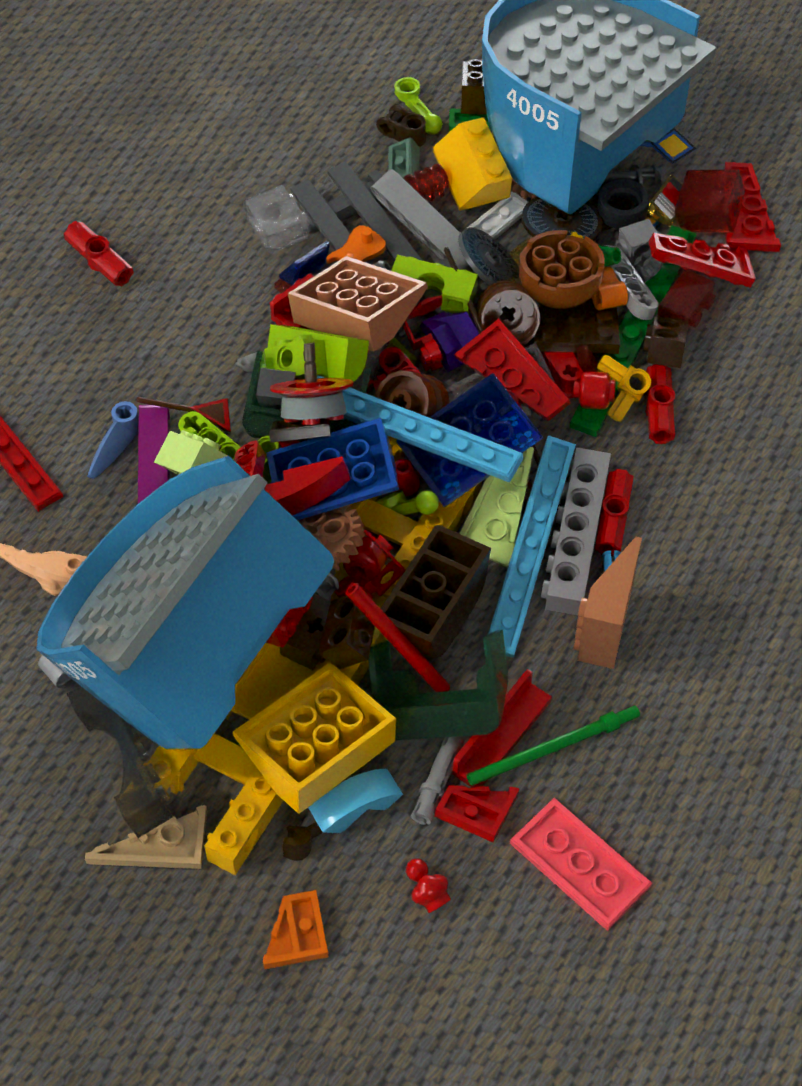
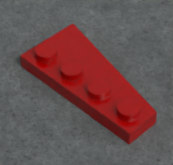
M725 162V244H728L729 249L737 250L741 246L747 247V250L780 252L781 243L774 233L775 226L772 219H769L768 207L765 199L763 200L761 197V188L752 163ZM735 192H736V198H737L738 201H739V196L737 197V193L740 194V203H739V204L736 203V206H735V203H733V210H732V202H733V199H735ZM734 207H735V212H736V209H737V207H738L736 216H734Z
M653 233L648 241L652 257L659 262H669L679 265L685 270H695L711 278H721L734 285H743L750 288L756 280L747 247L739 246L737 250H731L728 244L722 243L712 247L708 246L703 240L696 239L693 243H688L683 237Z
M497 319L454 354L456 359L501 390H511L514 392L520 403L546 421H550L571 404L568 397L500 319Z

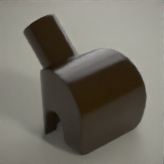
M317 822L308 827L287 826L288 835L283 841V857L300 861L310 854L312 849L311 839L323 833Z

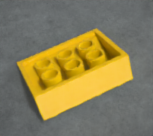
M329 662L235 729L233 736L276 794L300 814L395 742L396 718Z

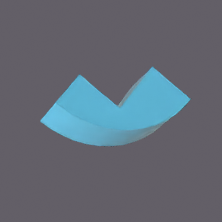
M376 769L358 774L341 782L309 806L308 809L323 833H341L367 809L386 810L403 793L388 769Z

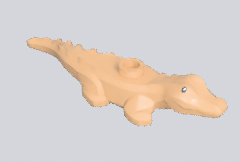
M0 543V558L18 571L36 579L42 589L53 596L59 595L76 569L87 558V556L69 554L62 551H48L42 554L39 552L30 553Z

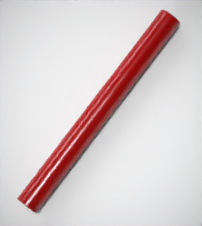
M357 583L351 584L345 591L346 596L439 696L445 695L450 690V684L396 627Z

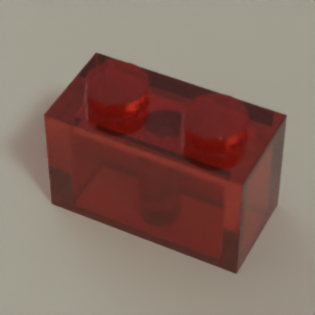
M684 270L660 302L657 315L688 320L687 332L691 327L696 328L702 318V311L704 309L709 310L714 303L716 297L713 294L715 282L693 271Z

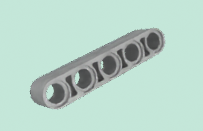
M389 169L370 187L374 196L440 260L447 258L444 248L448 247L459 270L472 271L459 247L458 238L460 232L396 171Z

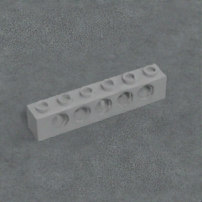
M576 447L575 456L571 460L567 476H570V482H565L561 494V499L566 500L565 507L559 506L556 523L561 524L560 531L554 530L551 548H556L555 556L549 555L546 573H551L550 581L544 580L541 598L546 599L545 610L578 615L582 597L585 598L611 453Z

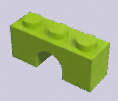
M397 255L391 271L427 282V289L439 291L443 298L441 310L450 313L467 312L469 315L470 310L467 303H469L470 298L472 302L474 301L477 292L478 274L465 269H457L456 272L454 268L440 263H430L414 257Z

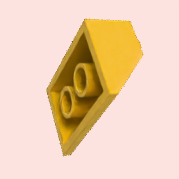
M484 117L459 123L433 146L434 155L460 211L510 198L512 176Z

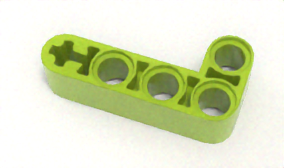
M191 411L184 414L179 420L178 426L180 431L184 430L221 445L219 451L234 460L235 453L240 446L200 413ZM264 436L257 440L265 454L266 452L282 448L279 442L270 443V436ZM266 454L263 478L269 484L272 479Z

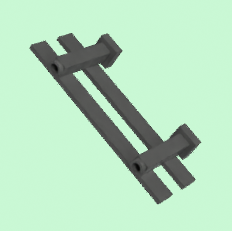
M346 161L327 170L328 175L343 193V195L329 202L323 199L309 179L290 188L291 193L306 211L307 216L302 218L304 226L309 233L320 230L335 251L343 247L350 235L341 221L358 213L367 226L385 240L386 250L394 261L397 255L422 260L378 204L379 202L384 207L370 189L382 177L378 170L368 174L369 182L366 184L361 182ZM447 258L437 262L451 267ZM369 260V261L366 262V263H369V264H372V265H373V263L371 262V260ZM427 289L416 306L427 298L442 296V294L437 290ZM440 306L433 312L437 315L441 312H444V310H441ZM415 318L407 320L411 331L419 327ZM402 326L397 332L399 337L406 334Z

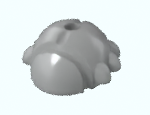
M262 350L237 360L235 365L248 373L258 371L265 365V351Z

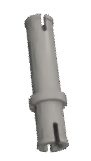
M445 734L426 782L420 786V796L411 814V818L419 824L429 825L431 823L435 809L445 793V785L453 770V759L464 744V740L456 734Z

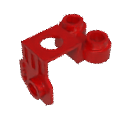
M441 295L421 301L414 307L402 325L413 351L416 349L420 350L421 355H419V359L425 371L429 369L434 371L442 367L441 361L443 357L431 333L415 340L407 320L438 309L442 306L443 298Z
M363 531L391 561L371 582L359 571L354 576L343 578L339 582V589L334 591L339 598L346 596V589L353 583H357L371 599H373L372 594L374 592L381 597L403 575L406 569L390 553L393 547L381 535L376 539L372 536L371 532ZM393 571L391 579L381 584L382 578L387 573Z

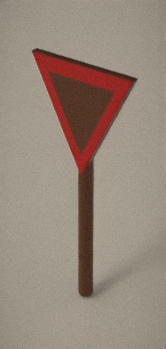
M144 397L136 398V401L139 403L186 412H198L212 424L231 433L228 398L192 407Z

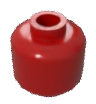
M584 371L580 381H574L573 397L579 398V404L582 408L606 409L610 403L615 401L616 380H612L607 372Z
M362 537L363 546L356 547L358 554L349 555L350 563L343 562V568L349 576H354L359 571L366 579L372 581L381 572L387 556L368 537Z

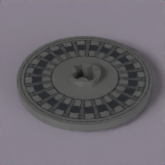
M466 228L460 233L458 243L462 255L472 270L485 283L491 285L498 281L511 280L521 284L517 263L497 240L476 228Z

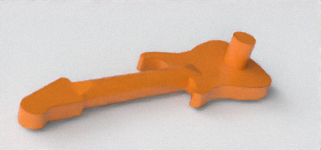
M359 225L353 229L343 247L330 253L326 260L330 264L347 256L367 262L384 253L386 242L370 227Z

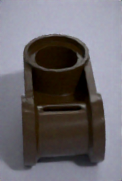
M393 104L389 109V113L385 117H380L376 122L379 132L389 138L400 142L411 137L419 147L423 146L426 142L425 118L399 104Z

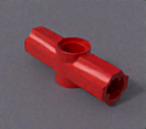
M74 221L68 225L67 230L64 232V239L87 259L91 269L100 271L115 286L120 285L122 287L129 282L134 274L133 268L110 248L107 238L96 235L83 222Z
M654 364L646 369L651 378V385L647 390L645 410L648 417L649 439L653 440L655 444H666L674 440L675 437L673 406L675 391L672 389L671 368Z
M616 469L608 473L595 550L601 553V555L611 550V557L614 556V550L621 552L634 476L630 475L627 470Z

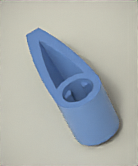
M127 401L120 402L112 408L113 423L96 451L87 477L95 479L124 451L138 433L139 417L137 408L133 403Z

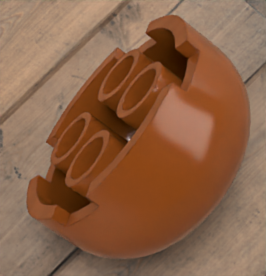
M553 230L535 235L527 241V246L520 253L519 277L523 288L539 304L555 309H569L584 304L595 295L603 278L605 259L601 248L587 236L582 239L567 235V230Z

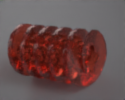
M435 163L432 168L425 167L423 171L417 170L413 175L406 174L404 176V180L425 200L427 195L430 201H434L435 192L439 197H444V188L449 187L448 176L439 163Z

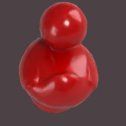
M420 858L412 859L407 863V876L410 880L418 883L411 893L412 900L416 904L424 905L428 913H431L451 900L447 893L448 880L444 875H428V865Z

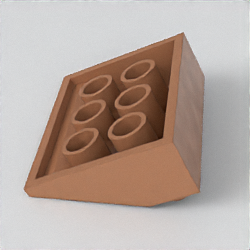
M346 256L290 291L288 298L294 323L316 331L369 340L368 350L374 352L394 338L428 286L427 282Z
M635 537L591 586L588 598L582 597L573 650L579 651L578 661L614 669L632 592L642 541L641 537Z

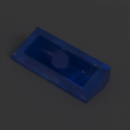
M330 242L322 243L293 262L278 277L293 286L298 279H303L308 274H313L325 266Z

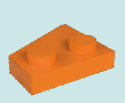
M312 890L283 896L279 915L271 932V940L263 957L264 969L327 958L328 949L317 891Z

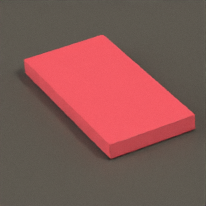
M553 798L510 839V844L607 931L652 886L650 880L556 798Z

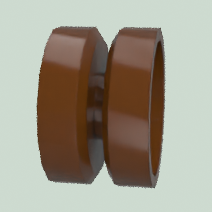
M400 370L389 374L381 381L375 393L376 398L445 423L448 418L450 408L448 391L443 383L434 376Z

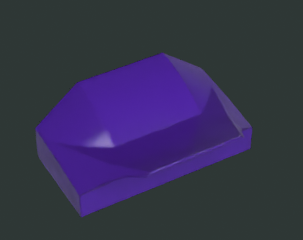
M444 311L420 324L424 334L428 335L431 333L433 339L437 342L443 357L441 363L447 372L464 365V363L456 359L454 354L479 335L467 312L449 313Z

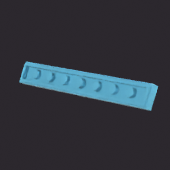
M349 387L342 391L347 411L344 414V419L361 424L381 418L388 436L510 483L524 459L521 452Z
M549 435L546 439L483 648L485 650L512 658L515 655L576 444Z

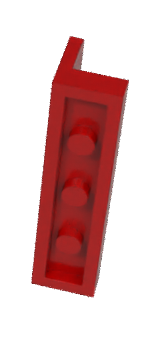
M529 669L522 674L453 759L452 775L471 788L484 786L488 780L471 786L468 782L467 774L505 759L552 700V696L532 684L533 672Z

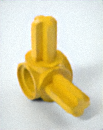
M604 355L599 361L597 368L601 372L609 373L611 378L618 382L617 390L619 392L607 414L613 420L621 422L634 402L638 403L644 393L650 388L651 378L645 370L636 369L631 365L626 368L610 356ZM631 377H636L640 380L641 390H635L630 386L629 380Z

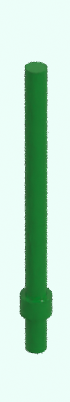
M634 705L617 713L611 711L601 715L599 720L468 773V782L471 786L604 731L607 734L619 729L621 724L640 717L639 709Z

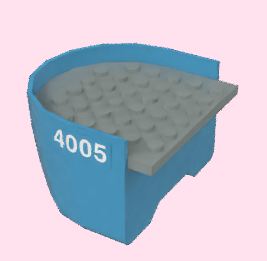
M498 0L485 16L482 37V72L489 128L512 176V180L527 192L567 214H572L598 192L609 171L643 142L649 140L656 143L672 130L684 116L690 77L715 57L717 47L697 38L700 15L669 0Z
M230 456L192 467L169 479L136 505L100 541L76 569L52 603L38 631L36 650L149 740L165 749H199L208 743L235 705V684L289 609L305 607L332 570L334 565L333 555L264 490L268 482L259 474L250 476Z

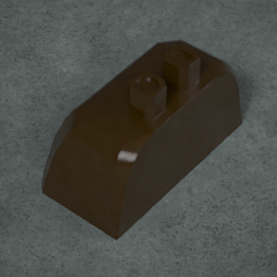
M441 525L434 526L380 608L422 655L429 659L439 658L448 650L474 609L485 584L491 551L490 547Z

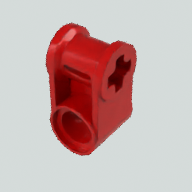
M541 352V363L543 367L546 366L549 372L547 373L548 376L568 398H574V381H580L583 373V368L579 364L575 353Z

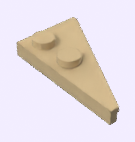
M198 806L195 812L176 819L173 816L164 820L159 825H150L130 833L127 839L110 846L108 843L95 847L93 851L85 853L86 864L201 869L207 806Z

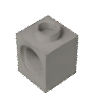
M649 219L619 229L616 247L623 251L630 263H634L636 257L641 256L644 251L647 252L650 249L648 241L653 233L658 232Z

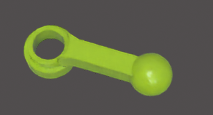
M411 77L397 80L394 85L395 95L400 101L405 102V105L412 112L420 114L425 118L427 134H437L442 128V120L438 115L432 114L419 99V81Z
M400 490L376 501L402 515L416 512L429 515L434 513L439 506L437 495L428 490L422 491L416 498L405 500L406 497L403 490Z

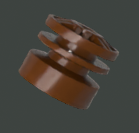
M511 280L498 281L489 285L480 294L477 302V314L483 330L497 319H500L521 345L528 343L535 336L540 325V312L535 300L523 288L522 284ZM505 306L508 309H510L511 312L507 316L502 311V308Z

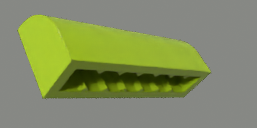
M270 324L268 347L276 346V341L279 340L295 341V336L312 335L315 340H325L327 375L321 377L344 378L355 382L362 374L367 361L369 340L294 326Z

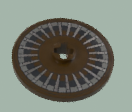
M535 197L525 205L522 212V224L532 237L547 231L567 230V235L577 232L578 235L583 236V239L587 236L595 241L602 230V217L598 210L588 201L574 213L567 214L544 200Z

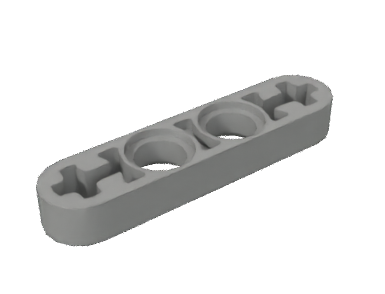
M620 249L621 261L618 264L611 265L617 279L624 282L627 288L628 301L626 306L635 317L642 320H650L655 315L658 302Z

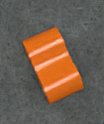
M611 266L604 267L601 285L592 297L597 310L625 306L628 301L627 288L624 282L617 279Z

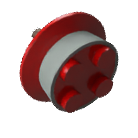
M315 343L304 344L305 379L286 381L270 386L271 392L282 395L281 417L284 418V422L302 421L303 425L319 424L321 418H326V420L344 419V414L347 411L342 391L352 387L354 381L344 378H317Z

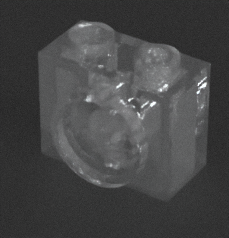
M283 185L244 200L245 218L269 254L308 238L307 227L310 226L309 218L305 211H300L294 195L288 193Z

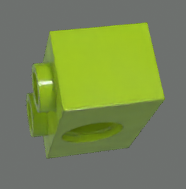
M312 335L295 336V341H276V346L264 348L266 369L296 372L297 380L305 379L304 344L314 342L317 375H327L325 340H315Z

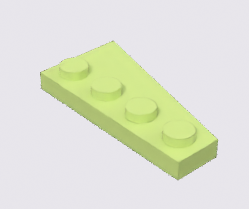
M531 446L521 452L524 459L510 483L491 475L487 476L459 533L490 547L489 559L507 568L517 538L534 454V448Z

